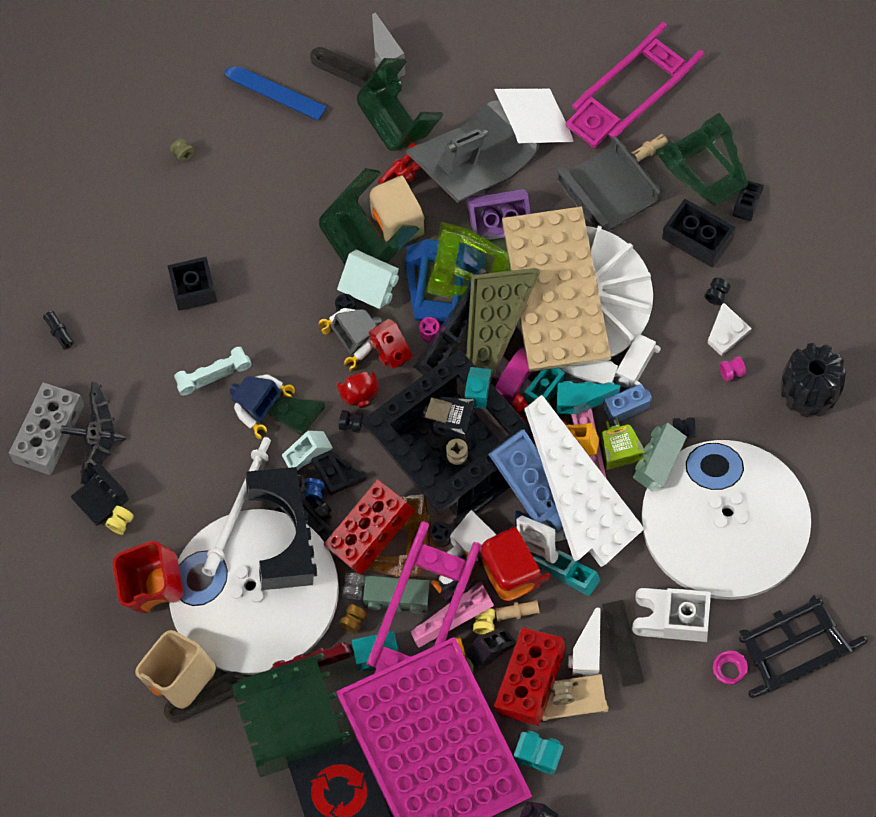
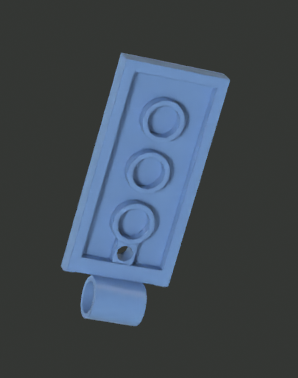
M520 430L490 452L489 456L532 520L541 524L547 520L550 527L558 533L563 529L539 452L525 430Z

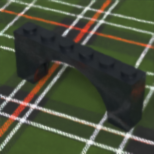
M296 467L246 472L248 501H263L277 506L289 516L296 531L293 541L282 553L259 561L261 590L313 585V579L317 576L316 563L312 564L311 559L314 558L313 545L309 546L308 541L311 540L310 527L306 528L308 512L303 510L305 494L300 492L302 476L297 474Z

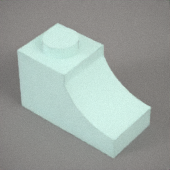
M307 431L282 454V457L288 468L296 467L298 471L303 466L311 463L312 458L330 451L333 447L324 431Z

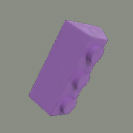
M525 189L467 198L474 242L504 238L502 218L530 214L529 198Z

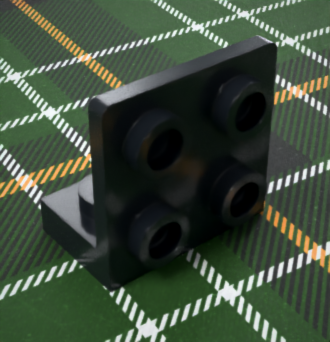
M100 463L92 467L95 472L94 478L71 495V499L96 526L113 514L116 506L121 507L129 500L126 491Z

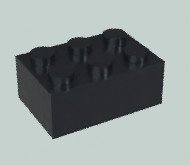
M684 199L664 226L662 239L713 268L734 239L736 227Z

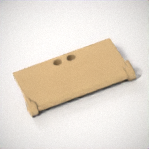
M602 674L555 681V683L571 682L573 687L571 694L574 695L575 701L570 704L555 705L553 704L554 693L551 692L542 719L543 721H548V719L603 711L608 712L609 707L607 706V700H605Z

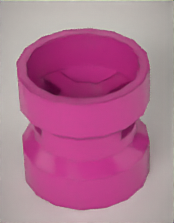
M740 356L733 358L730 362L723 361L719 364L722 377L726 382L733 380L735 376L742 377L746 375V367Z

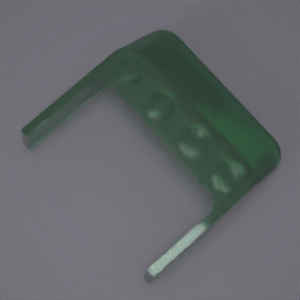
M365 168L319 218L320 229L344 265L349 253L355 250L388 263L419 231L418 226L403 224L385 243L359 205V197L381 174L379 170Z

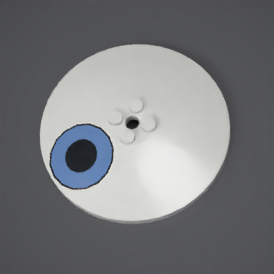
M706 441L681 450L664 487L653 492L647 488L642 505L643 536L650 554L657 565L680 586L688 590L711 592V598L736 600L749 598L765 593L779 585L798 566L808 545L811 532L809 503L805 491L793 472L771 453L739 441ZM729 508L734 514L727 517L723 515L722 510Z
M252 509L239 512L223 549L225 557L219 563L214 576L205 575L202 572V568L208 558L207 553L209 549L215 548L229 515L212 522L193 537L178 559L183 596L176 603L169 602L171 616L178 633L198 643L214 661L217 669L240 675L270 673L273 663L280 660H285L286 662L293 660L297 655L308 654L328 630L336 611L339 595L338 574L332 555L328 548L323 545L324 541L311 527V540L308 541L309 546L313 545L314 558H311L312 564L316 563L317 576L313 579V585L261 590L259 561L282 553L293 541L296 531L293 522L287 514L274 510ZM248 582H256V587L253 590L248 591L245 589V585Z

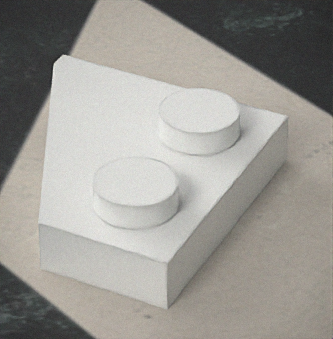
M723 303L709 336L708 344L723 356L751 332V328Z

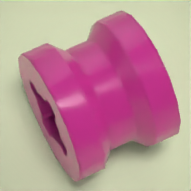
M427 317L420 322L421 339L425 342H431L439 330V323L435 318Z

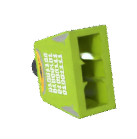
M617 418L607 420L608 430L603 431L601 437L606 470L640 461L644 455V448L631 425L620 426Z

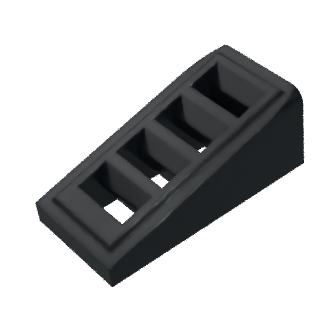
M745 180L734 206V217L752 221L764 185Z

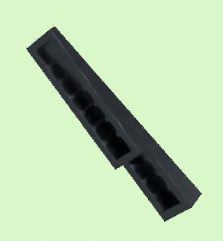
M481 268L477 275L488 274V272ZM471 283L413 366L422 375H425L447 359L454 346L460 343L468 330Z

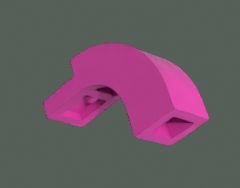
M525 346L513 356L495 386L496 390L511 406L525 381L531 374L536 372H529Z

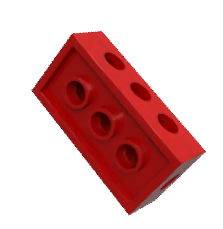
M377 479L323 545L362 576L414 514L415 510L404 499Z
M524 627L521 628L494 704V708L499 716L540 726L552 692L551 685L555 683L567 648L562 637Z

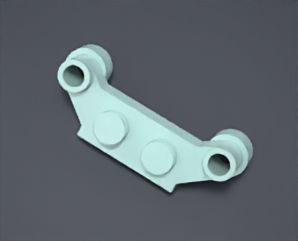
M236 347L231 350L232 355L229 358L217 360L208 367L198 368L191 374H186L185 371L177 372L174 375L178 384L177 389L180 395H189L195 390V387L198 389L233 374L235 369L239 372L245 371L251 367L252 363L249 357L245 355L242 347Z

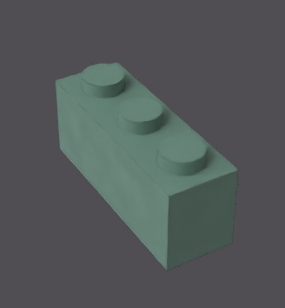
M669 423L654 428L651 433L652 438L643 450L644 455L635 467L636 472L633 478L652 492L664 487L687 437Z
M366 576L363 597L364 607L375 611L380 610V608L388 609L399 578ZM408 579L396 612H401L402 610H410V612L421 614L423 611L428 612L430 580Z

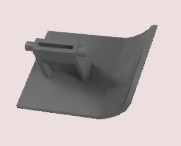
M495 99L486 103L460 127L406 150V153L458 203L512 178L534 158L539 150L540 143H518L499 99Z

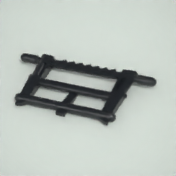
M815 595L810 598L809 603L784 615L779 610L773 613L775 619L751 631H739L741 634L739 641L745 643L753 664L758 667L765 685L762 684L750 690L748 695L750 698H755L766 693L767 690L769 693L773 692L783 683H792V679L799 680V676H806L807 672L813 673L814 669H820L821 665L827 666L828 662H834L837 657L841 658L853 652L852 649L867 643V637L861 636L848 644L836 627L838 625L834 623L822 606L823 600L816 598ZM813 611L820 624L796 636L788 622ZM780 626L788 640L762 652L755 638ZM823 632L826 633L834 649L776 676L767 659Z

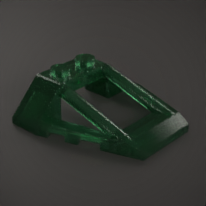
M720 113L706 120L700 129L678 142L673 143L671 141L656 150L664 165L679 180L715 206L748 186L742 163H740L737 155L736 144L734 145L731 128ZM721 137L732 164L713 144ZM706 148L730 173L708 187L685 163L686 160Z

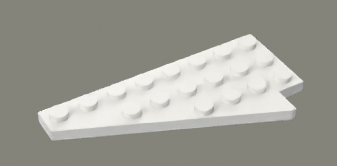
M541 395L525 408V412L573 559L577 561L589 551L602 567L643 531L644 527Z

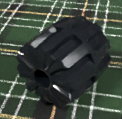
M809 343L805 349L800 350L797 348L792 353L783 370L781 380V396L786 398V406L791 411L795 410L801 413L803 417H808L809 415H817L819 417L826 414L829 407L833 408L844 389L846 369L843 367L844 360L841 355L831 352L832 347L826 344L822 347H816L815 343Z

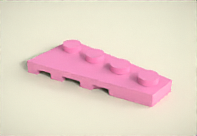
M481 581L463 593L450 630L494 606ZM450 603L411 631L418 648L438 637Z

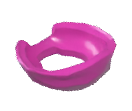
M725 651L714 660L713 674L717 680L724 684H735L747 674V661L738 652ZM727 662L735 664L740 673L739 676L735 679L725 677L721 672L722 665Z

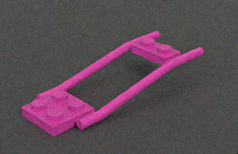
M662 21L631 53L579 97L572 105V108L577 112L565 123L566 127L594 149L608 135L611 139L614 136L617 138L633 121L678 83L705 55L704 52L698 50L686 63L683 58L656 39L667 28V24ZM643 53L645 57L672 76V78L621 121L620 118L591 96L637 56Z
M421 522L367 661V665L376 668L375 673L410 658V656L383 647L414 564L446 578L459 581L434 645L436 646L447 638L481 548L480 543L473 542L468 558L464 561V559L425 544L423 545L422 543L429 524Z

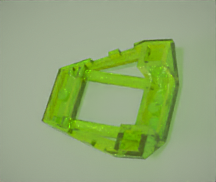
M441 222L437 239L439 243L434 268L429 278L427 293L443 297H453L454 295H463L468 286L450 285L453 274L471 281V275H475L455 266L460 242L493 256L491 273L511 271L508 252L471 230Z

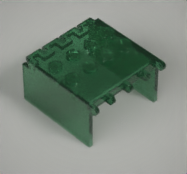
M324 653L239 679L238 683L231 685L236 702L245 701V703L238 705L242 723L252 722L245 725L244 729L249 744L258 742L257 745L251 746L250 749L260 777L288 769V763L343 745L342 739L350 737L349 731L340 733L336 722L344 718L343 713L334 714L330 700L336 698L337 693L327 694L323 679L331 677L330 672L321 673L317 661L325 658Z

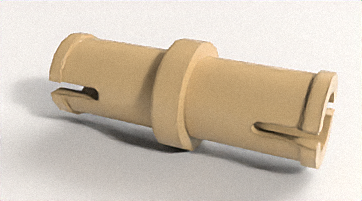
M660 134L652 141L643 143L642 147L631 152L630 155H633L639 163V161L647 156H653L657 150L668 145L667 138Z
M537 600L521 604L515 602L514 605L495 608L497 621L511 618L521 619V616L540 614Z

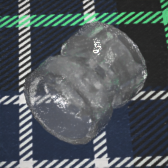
M346 573L344 579L345 586L342 587L341 595L350 600H361L363 594L361 590L365 586V577L357 573Z

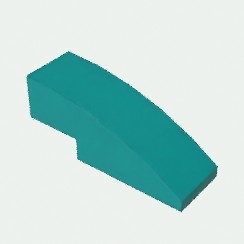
M556 549L558 559L555 563L546 561L540 555H534L533 558L537 565L588 597L600 582L596 571L580 564L578 560L575 561L572 556Z

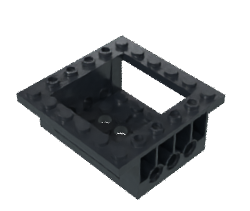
M461 349L362 419V424L436 511L441 514L449 508L456 517L505 481V478L489 456L490 452L523 429L533 444H535L531 428L490 383L486 409L509 435L500 441L477 414L473 412L466 439L468 447L467 459L470 462L466 466L455 465L449 462L445 446L452 439L443 435L434 436L432 433L434 431V420L423 418L425 406H429L431 398L439 400L441 397L462 398L457 393V378L466 385L470 367H477Z

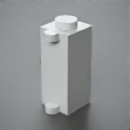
M637 334L616 371L615 381L624 388H632L641 384L638 382L653 353H659L661 348L656 345L655 341Z

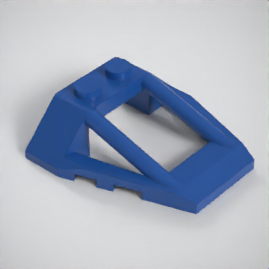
M426 239L408 246L405 270L415 321H422L427 317H432L439 324H443L461 298L464 273L477 275L479 270L485 267L486 256L469 245ZM429 261L457 264L452 303L423 300ZM415 267H420L416 291ZM470 276V279H469V281H468V283H467V285H466V288H465L464 292L466 291V289L468 288V286H469L470 283H471V276Z

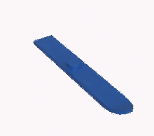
M229 67L224 71L226 77L231 81L317 121L327 108L316 101L244 68Z

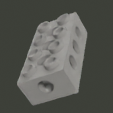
M44 382L42 383L9 451L13 463L52 475L70 437L68 434L60 433L61 426L74 427L84 407L80 394Z

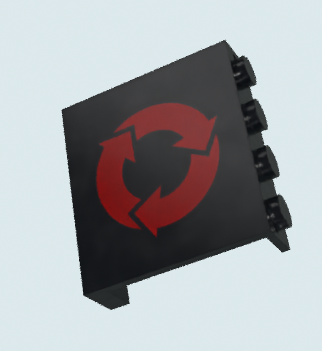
M358 740L288 763L305 817H394L389 806H386L385 797Z

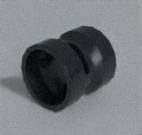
M716 277L712 279L710 283L711 288L706 291L704 297L711 304L719 306L723 304L725 294L729 292L731 286L726 280Z
M342 410L339 419V430L346 431L349 429L354 433H360L363 413L356 412L352 414L349 411Z
M689 417L686 420L673 418L674 428L688 438H695L696 427L694 417Z

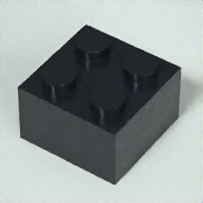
M207 256L167 265L178 311L217 302Z

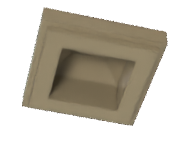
M431 398L425 417L446 423L452 403Z

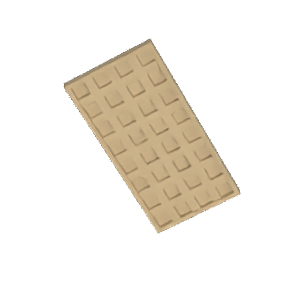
M582 207L502 218L511 271L530 268L540 269L538 279L520 317L529 372L611 360Z

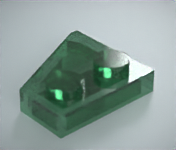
M280 397L269 410V415L298 435L303 436L325 409V404L317 401Z

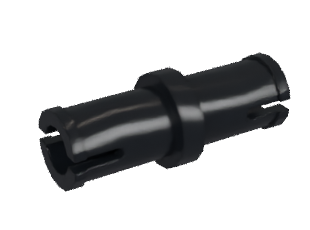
M48 311L46 315H43V319L51 329L50 333L57 338L62 349L70 348L69 343L73 346L74 341L70 338L66 331V326L59 321L55 312Z

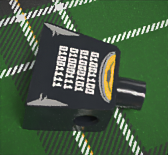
M441 397L440 400L452 403L446 423L434 420V432L451 439H461L466 443L475 409V400L471 398ZM425 406L423 418H426L428 406Z

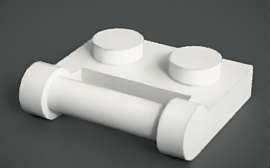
M525 516L517 518V529L529 551L544 557L550 563H555L558 559V552L555 548V529Z

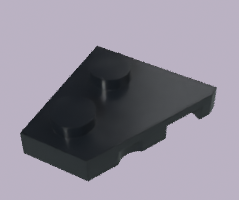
M331 450L312 458V464L321 480L325 483V487L330 495L366 480L364 472L360 473L351 467L352 464L340 459Z

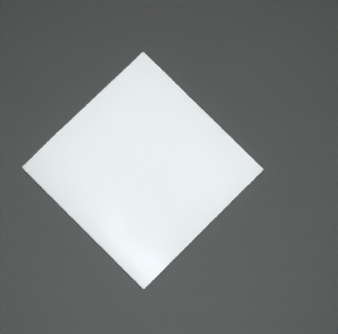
M494 89L513 128L518 143L574 142L550 89Z

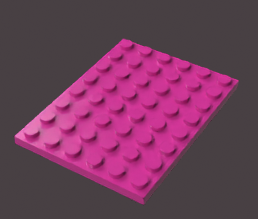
M455 637L336 691L335 694L394 817H493L533 797Z

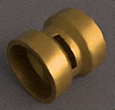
M350 604L346 609L347 614L341 618L339 625L345 630L357 634L361 628V622L365 621L368 614L360 607Z

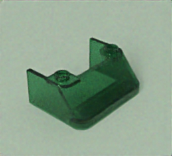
M383 58L357 95L359 107L390 151H399L411 143L427 137L444 115L442 112H420L414 121L411 119L397 98L402 89L401 80L397 75L407 63L406 59Z

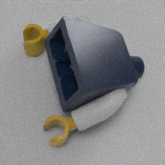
M268 374L256 377L247 376L240 385L234 383L230 387L231 399L235 403L234 409L238 418L246 426L254 429L255 436L258 439H262L257 431L264 430L267 434V429L264 425H257L256 422L262 421L281 393L285 400H291L292 396L286 393V391L295 392L292 385L284 386L281 381Z

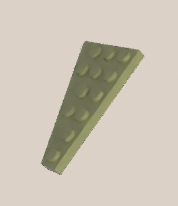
M530 268L471 275L467 357L477 368L491 369L490 383L538 279L540 269Z

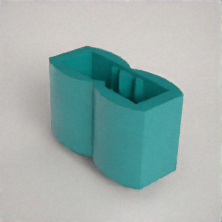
M533 731L522 732L513 757L519 764L555 775L564 746L560 745V742L553 738H548V740L539 737V734Z

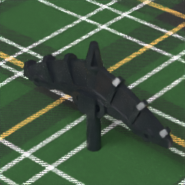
M91 382L89 393L91 414L90 421L86 427L78 428L62 425L60 429L61 434L84 437V441L87 444V453L80 471V484L84 485L95 474L92 467L97 463L102 464L106 456L111 455L109 450L113 441L126 440V436L114 432L112 421L115 418H111L107 405L110 402L105 400L100 389L102 385H98L96 382Z

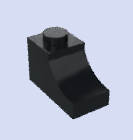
M501 627L478 636L464 653L475 667L479 669L491 664L501 654L512 649L516 645V641L505 627Z

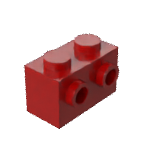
M387 319L368 331L371 336L369 340L372 346L378 349L380 353L378 357L384 366L395 369L413 357L396 322Z

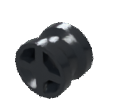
M341 294L335 299L336 313L347 307L348 309L356 310L355 301L351 295Z
M437 522L432 525L430 530L432 543L437 547L447 546L451 541L450 526L445 522Z

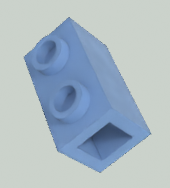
M639 384L604 399L603 408L609 419L617 418L618 422H621L649 410L652 397L647 389L645 390L642 384Z

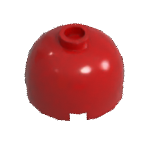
M367 372L345 378L346 383L341 385V382L336 385L341 399L346 404L358 406L360 409L370 406V401L375 399L379 390L378 380L374 372L369 376Z

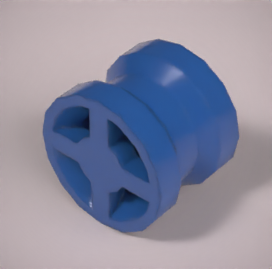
M314 478L305 479L304 485L306 488L303 490L305 500L312 502L318 500L320 502L323 496L321 491L324 490L325 483Z

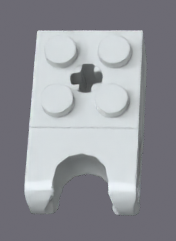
M640 588L636 591L635 598L637 603L653 611V614L649 617L637 618L633 622L632 630L636 635L707 642L711 592L667 588V590Z

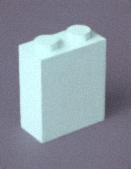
M355 250L348 255L337 290L380 309L388 305L392 299L391 290L397 284L399 268Z

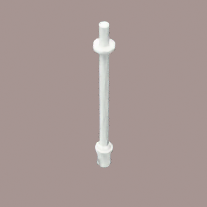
M264 437L259 449L251 452L253 463L249 471H258L261 463L268 462L269 458L266 451L271 442L269 438ZM246 478L215 548H210L207 553L208 558L202 568V572L207 576L215 575L219 563L225 557L223 553L224 546L247 497Z

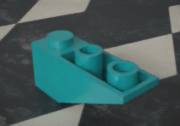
M564 381L558 383L557 414H580L604 403V399L620 392V385H615L611 382L594 384L593 382L573 383L571 381Z

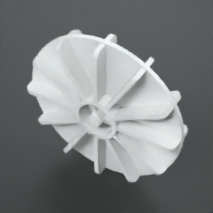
M586 226L611 357H614L629 348L637 334L641 335L648 323L653 305L651 275L631 243L628 244L618 236L602 230L601 226H598V228ZM519 319V321H518V323H517V327H518V329L520 330V332L522 333L521 323H520V319Z

